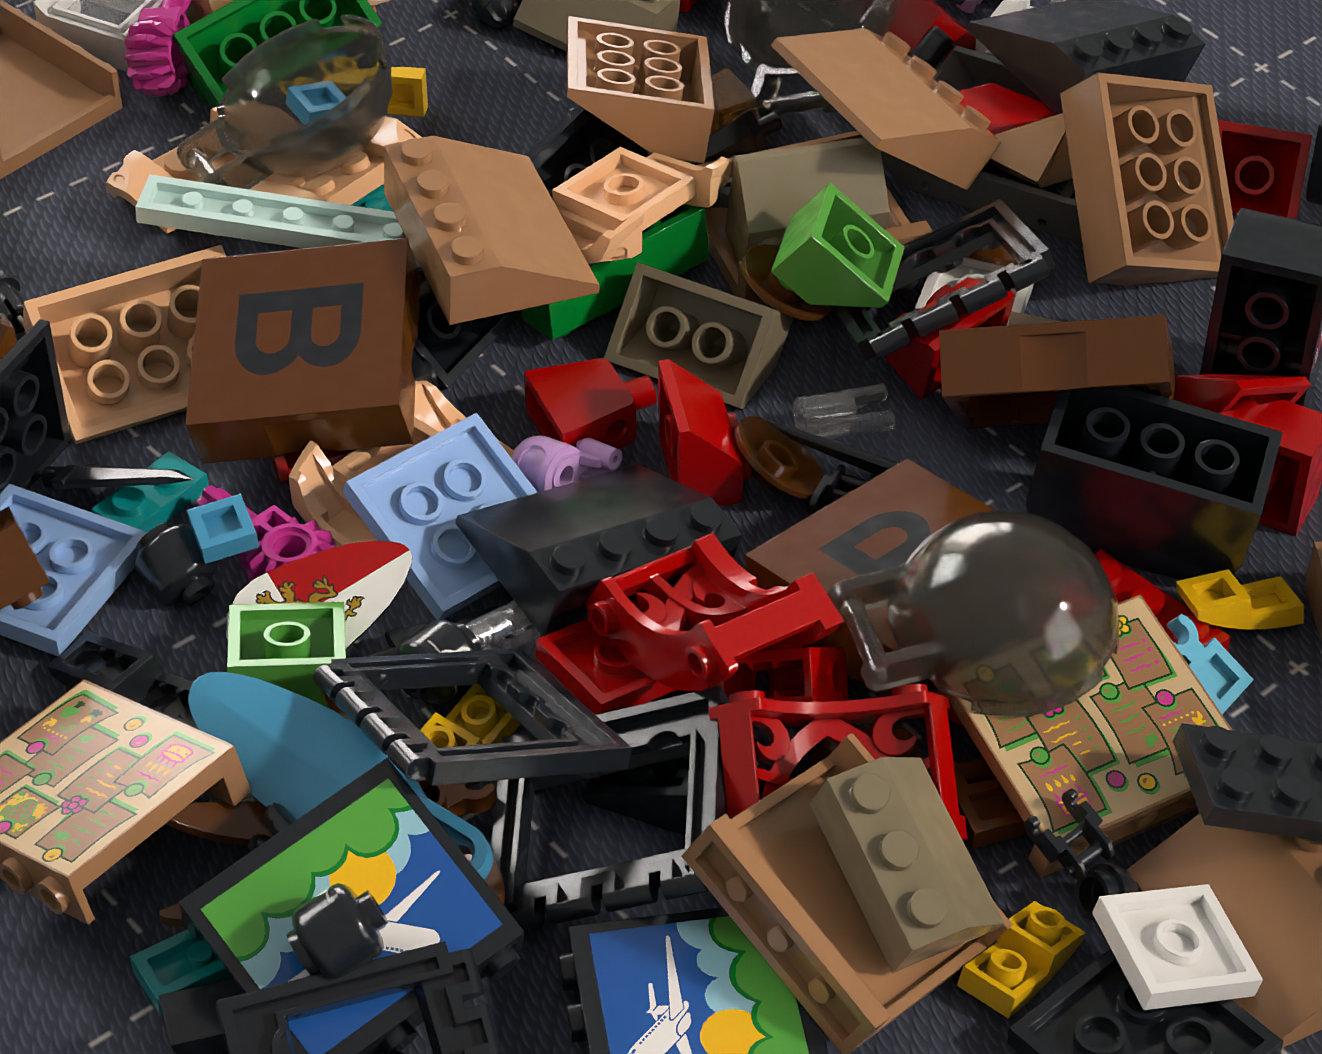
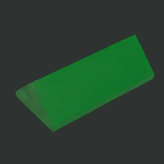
M235 0L174 33L173 38L196 93L211 105L217 107L220 105H242L246 102L232 85L267 91L380 28L382 22L367 0Z

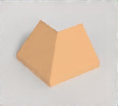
M1063 113L994 135L1002 143L986 164L1039 188L1073 178Z

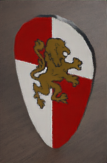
M368 541L338 546L283 564L253 579L236 595L232 605L344 602L345 644L347 650L391 606L405 584L413 558L406 545L397 542ZM228 612V614H227V630H226L227 639H228V627H229V612Z

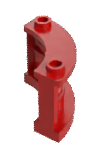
M714 533L696 539L691 546L614 578L608 577L601 580L586 602L590 623L597 634L606 636L625 658L650 678L673 689L688 692L702 691L729 679L738 671L739 666L736 660L765 647L771 649H790L806 646L828 636L844 622L813 572L794 580L788 587L775 586L768 590L757 587V578L747 572L729 555ZM682 574L674 588L667 582V580ZM646 590V591L649 592L650 594H648V593H643V592H641V591ZM637 594L639 609L627 597ZM686 621L695 625L689 631H682Z
M908 684L898 686L892 689V696L830 702L781 701L766 699L765 692L741 691L730 694L728 696V704L708 708L710 721L718 722L727 815L730 819L791 781L793 778H789L798 762L813 746L824 738L839 745L846 736L853 733L875 760L881 757H898L914 745L917 734L908 740H898L892 733L893 724L899 720L909 718H925L929 757L922 761L926 769L931 767L932 781L962 840H968L965 816L959 813L947 712L950 710L949 697L929 692L927 685ZM873 722L869 728L868 735L850 725ZM753 726L759 727L767 733L769 738V745L767 747L761 745L758 741L754 743ZM785 727L804 728L790 739ZM756 756L762 762L772 764L769 771L757 767ZM759 785H762V789L759 794Z

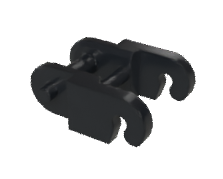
M840 464L835 472L831 471L830 475L825 474L811 497L808 514L812 515L819 509L821 510L825 504H830L834 497L841 498L849 492L840 490L841 485L856 489L875 478L876 475L870 474L867 480L845 474L846 467Z
M1070 788L1062 794V802L1067 811L1079 824L1074 830L1063 838L1061 836L1055 837L1049 828L1040 832L1037 828L1040 825V821L1036 816L1028 818L1024 822V828L1029 838L1050 863L1058 860L1064 867L1067 875H1071L1076 880H1082L1087 875L1085 868L1087 864L1098 856L1108 860L1114 856L1115 852L1111 838L1106 836L1099 828L1103 822L1101 817L1087 801H1083L1078 805L1075 801L1078 798V793L1073 788ZM1082 835L1090 846L1079 855H1076L1069 844Z

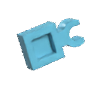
M1180 614L1166 625L1177 638V644L1174 643V645L1221 714H1223L1254 679L1215 637L1202 645L1194 623L1185 615Z

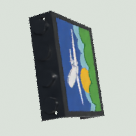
M388 757L179 901L182 922L196 941L201 937L204 938L244 993L311 976L293 951L286 934L294 929L292 915L295 909L337 883L349 886L357 896L369 890L384 912L388 924L379 929L383 938L384 948L383 952L375 959L445 941L449 953L463 949H472L480 978L483 979L487 976L493 982L508 973L519 962L520 957L517 953L522 950L524 931ZM413 988L292 1020L288 1024L297 1054H380L382 1052L384 1054H394L396 1051L403 1050L416 1038L418 1032L414 1028L423 1023L424 1020L415 989Z
M723 907L568 927L569 952L560 953L558 957L560 979L563 991L574 990L576 1003L567 1004L571 1043L583 1041L585 1054H829L823 1030Z

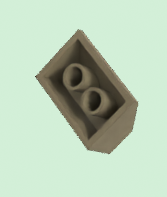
M522 0L514 17L513 26L567 52L568 16L677 32L680 0Z
M865 137L734 156L725 234L739 262L742 261L746 252L753 246L769 244L780 247L790 218L829 183L833 184L883 229H887L890 209L881 150L875 148Z
M637 262L603 359L657 379L658 361L669 359L721 392L724 403L744 409L777 366L793 317L775 309Z
M881 757L826 779L809 805L892 973L1004 926L1005 923L921 758Z

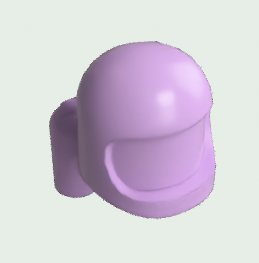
M532 436L524 439L515 448L511 458L535 490L541 492L615 471L621 464L622 452L620 449L592 438L578 440L576 447L546 436Z

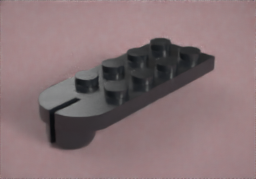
M1181 723L1173 739V744L1204 825L1322 841V742L1314 743L1286 739L1274 734L1259 735L1232 731L1219 726L1205 727Z

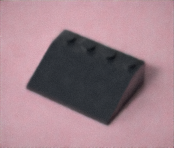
M1066 0L970 21L967 30L1056 115L1063 113L1060 93L1096 73L1184 82L1206 45L1192 32L1193 29L1188 22L1173 14L1115 0Z
M39 319L0 360V494L9 484L29 490L40 478L43 469L50 466L72 442L50 322Z
M639 464L457 515L455 522L542 637L588 619L586 602L601 580L608 577L614 578L689 547L696 539L711 533L715 534L721 545L734 558L742 537V533L710 496ZM682 574L667 580L670 585L677 583ZM646 590L641 591V592H643V593H648V594H650V593L647 592ZM633 594L627 598L630 601L637 599V594Z

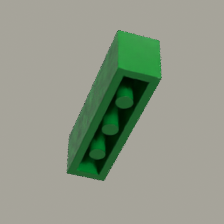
M683 204L643 230L642 253L633 258L588 264L600 285L599 293L522 309V320L554 340L569 334L573 329L599 316L608 314L612 309L622 305L637 262L679 276L709 259L705 208Z

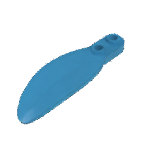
M209 672L199 676L190 687L188 702L197 728L234 745L252 791L250 794L266 808H268L269 804L273 805L274 802L284 806L296 820L388 757L351 720L309 698L266 681L228 672ZM395 766L464 855H472L470 863L485 880L493 865V851L483 834L473 825L428 799L418 781H411Z

